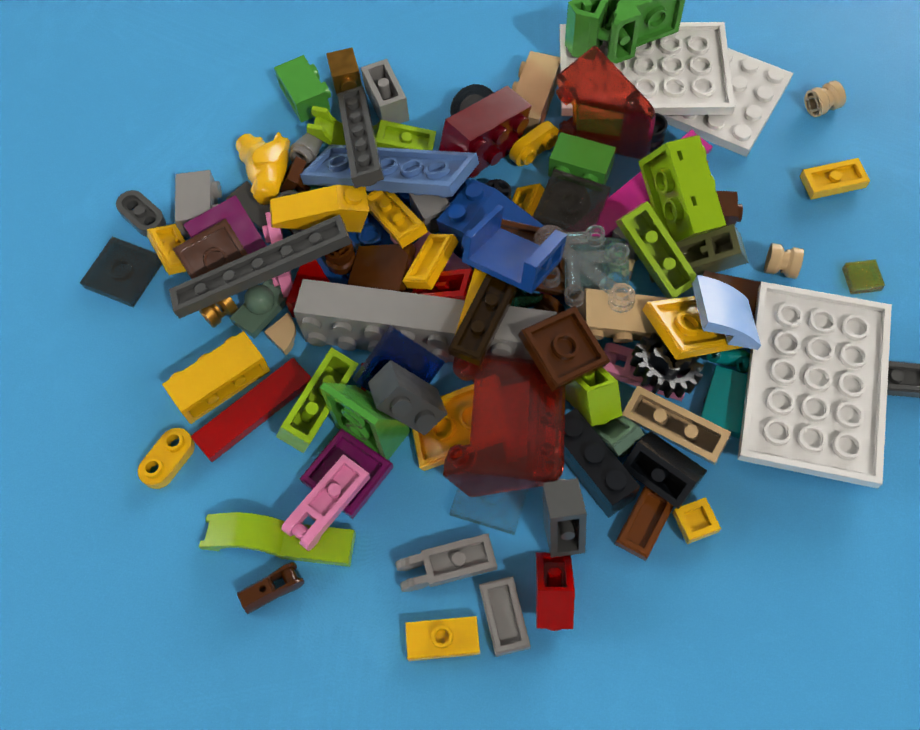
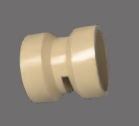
M836 80L825 83L822 88L816 87L808 90L804 96L805 107L813 117L822 116L828 110L839 109L846 102L845 90L841 83Z
M771 243L765 261L764 273L774 275L780 270L787 278L796 279L802 266L804 249L793 247L784 251L781 244Z

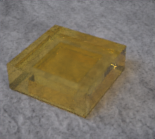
M876 259L845 263L842 268L851 295L882 291L885 286Z

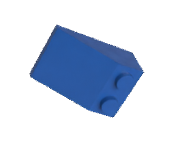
M474 179L467 183L436 220L440 234H454L459 242L455 249L461 252L464 249L461 246V242L468 229L472 230L480 222L483 215L489 214L497 205L504 207L502 219L545 229L548 228L497 189Z

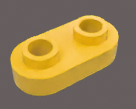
M550 121L541 123L514 143L510 149L509 158L517 166L531 164L536 156L546 149L549 150L555 146L559 129Z
M172 428L166 431L141 461L138 467L139 479L152 489H160L167 486L194 452L195 442L190 437L191 435L182 428ZM179 439V443L176 446L171 447V443L174 440ZM158 465L157 471L150 473L151 468Z

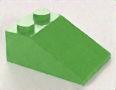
M323 382L319 387L336 428L339 430L342 428L385 459L389 460L410 433L409 426L376 409L369 389L363 391L356 385Z

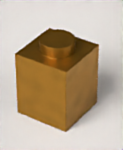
M353 48L326 53L336 94L362 86Z

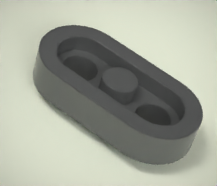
M127 191L118 197L116 207L119 213L143 236H147V229L166 226V220L160 209L139 191Z

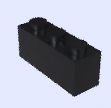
M577 408L549 425L550 441L548 442L608 518L635 500L640 485Z

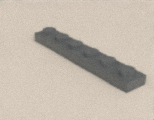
M362 85L337 94L350 174L355 188L371 186L384 179L368 100Z
M339 214L170 288L173 312L179 319L352 244L342 217Z

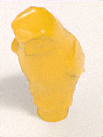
M279 132L276 133L274 140L268 143L263 141V138L254 137L252 134H244L236 141V150L239 152V158L246 165V173L252 183L250 191L255 200L261 205L269 204L270 199L278 196L288 166L290 140L282 137Z

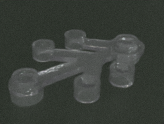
M546 225L537 230L534 236V243L541 245L555 229L567 234L562 258L567 261L568 287L565 289L564 297L565 303L568 306L579 307L584 302V289L581 287L580 280L581 272L608 294V304L612 310L624 313L633 308L635 303L634 289L626 283H616L593 265L613 263L620 266L626 264L630 255V249L626 244L616 243L612 245L610 250L575 251L569 245L588 244L592 247L601 246L605 242V229L600 225H591L584 232H564L558 226ZM592 234H599L600 237H599V238H592L591 235H592ZM616 252H623L625 255L618 257L614 254ZM557 267L550 272V274L556 276L554 279L545 278L542 281L545 287L554 288L559 285L561 277L560 270ZM572 293H577L580 295V297L577 299H572L569 297V295ZM626 293L628 295L625 297H619L616 294Z

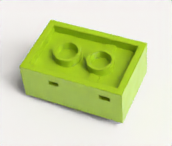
M699 135L666 142L638 161L651 206L675 243L726 226L715 189V179L711 175L706 159V149L702 145Z

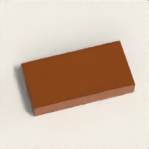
M644 486L615 545L646 561L674 506L650 488Z

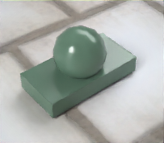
M272 279L267 280L262 285H256L246 291L244 304L230 319L233 324L255 339L287 305V297L283 298L280 286L274 287Z
M624 416L612 419L603 425L591 426L616 457H623L629 454L634 447V443L645 435L639 425Z

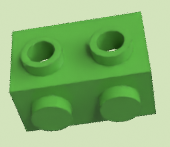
M304 55L274 67L279 86L301 123L315 117L311 114L312 106L331 110L328 98L331 97L330 90L325 81L320 82L316 66L314 64L310 65Z
M560 132L549 157L548 176L558 181L577 182L586 189L603 192L614 164L616 147Z

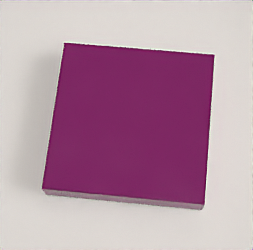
M236 195L183 224L192 238L226 219L247 254L267 246Z
M341 428L301 476L300 480L312 490L343 454L370 474V479L342 511L353 519L393 469V464Z

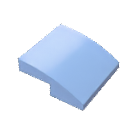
M697 275L692 286L702 330L724 334L728 345L758 350L761 347L748 298L726 283Z

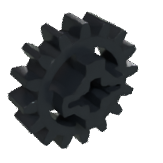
M655 332L651 334L650 338L643 336L631 354L633 358L630 361V365L636 367L633 375L636 377L642 376L643 381L641 385L647 386L650 384L653 387L652 393L656 394L659 390L663 391L665 398H669L672 392L678 398H681L685 392L690 394L703 376L700 372L704 368V364L697 362L700 356L675 360L663 340Z

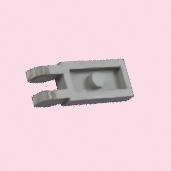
M487 533L421 550L420 554L397 560L395 563L398 571H409L422 565L425 566V575L408 578L401 582L400 586L403 592L419 590L427 586L434 587L497 570V563L489 534Z

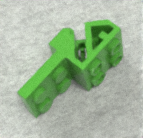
M685 0L569 1L565 46L573 57L594 61L601 45H603V41L609 42L607 52L609 62L617 64L635 57L636 47L679 32Z

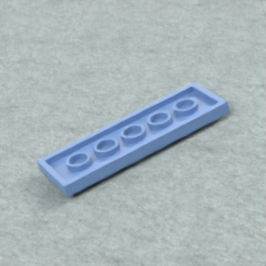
M330 144L300 174L303 184L316 185L317 187L332 185L354 186L350 174L346 145ZM378 147L384 179L374 185L362 187H366V191L376 190L389 193L435 195L442 198L452 197L479 164L477 153Z

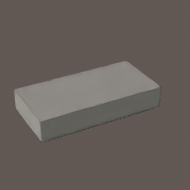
M513 576L479 584L495 657L531 649Z

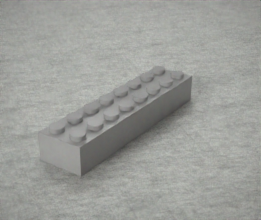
M308 279L302 280L293 312L305 342L319 347L333 345L347 351L362 349L377 355L390 353L398 354L406 359L419 357L430 359L436 363L456 362L470 368L478 367V365L449 355L448 348L455 337L465 300ZM510 306L480 366L492 367L499 372L513 370L524 372L529 376H541L542 374L518 334L522 329L556 315L557 312Z

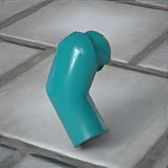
M729 350L706 355L710 362L731 367L736 366L737 372H748L750 354L747 351Z

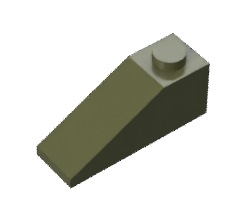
M734 224L676 243L696 275H703L704 270L720 272L748 263L741 234ZM649 274L651 282L654 283L655 281Z

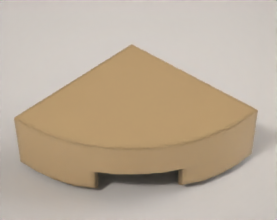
M286 313L264 331L266 336L285 355L294 347L296 336L294 321L290 314Z

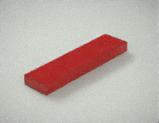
M291 358L190 437L211 462L215 461L302 393L311 380V376L294 358Z

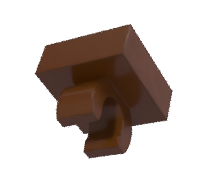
M297 156L294 158L285 174L284 182L280 188L281 193L294 189L299 193L310 191L311 187L304 185L300 176L306 164L305 160Z

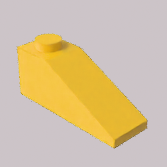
M332 185L270 199L269 202L272 228L305 230L340 214L347 232L361 233L369 213L366 187L362 186L355 188L348 185Z

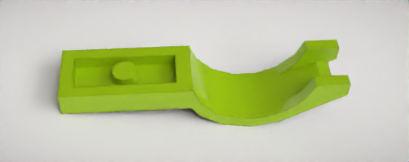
M312 106L311 114L315 116L314 124H307V132L329 145H346L342 123L336 120L327 108ZM380 120L373 126L377 147L433 150L436 131Z
M231 512L207 514L205 521L209 524L205 540H201L199 548L202 550L220 551V549L243 548L272 554L281 559L350 567L356 532L351 529L328 527L316 546L307 551L300 545V540L294 535L290 537L281 530L285 521L265 515ZM303 524V525L306 526L308 529L312 526V525Z

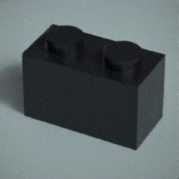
M651 431L636 443L623 464L634 478L677 509L690 497L707 472L706 469Z

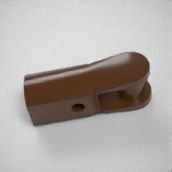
M296 563L285 564L267 577L237 592L245 612L250 614L271 601L300 588L304 584L303 578H298L296 574ZM283 578L285 585L276 588L274 582Z

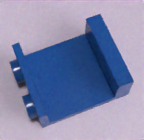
M497 205L489 214H484L480 222L472 230L468 229L464 234L461 246L464 248L462 262L532 294L562 260L567 234L555 229L541 245H538L502 229L501 222L504 207Z

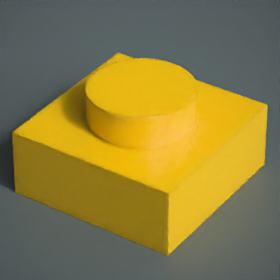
M706 497L683 505L679 509L675 508L672 512L687 544L719 533L721 530Z

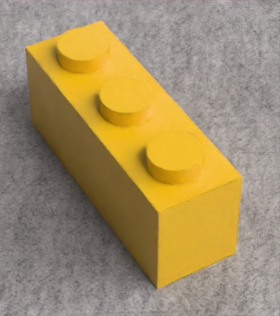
M242 331L236 336L229 337L212 352L200 356L195 363L186 369L174 373L162 385L183 416L192 424L270 372V369L262 354L246 333Z

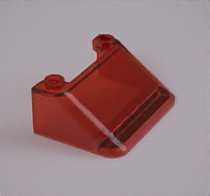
M593 46L556 76L559 87L556 90L557 96L565 105L569 103L573 105V116L559 124V134L563 132L616 147L615 154L641 160L650 153L656 119L655 110L645 96L597 46Z
M485 355L481 365L478 366L454 357L453 371L455 375L461 380H472L474 382L470 444H457L450 448L444 462L443 476L469 497L543 486L545 482L557 481L564 469L565 386L552 392L533 360Z

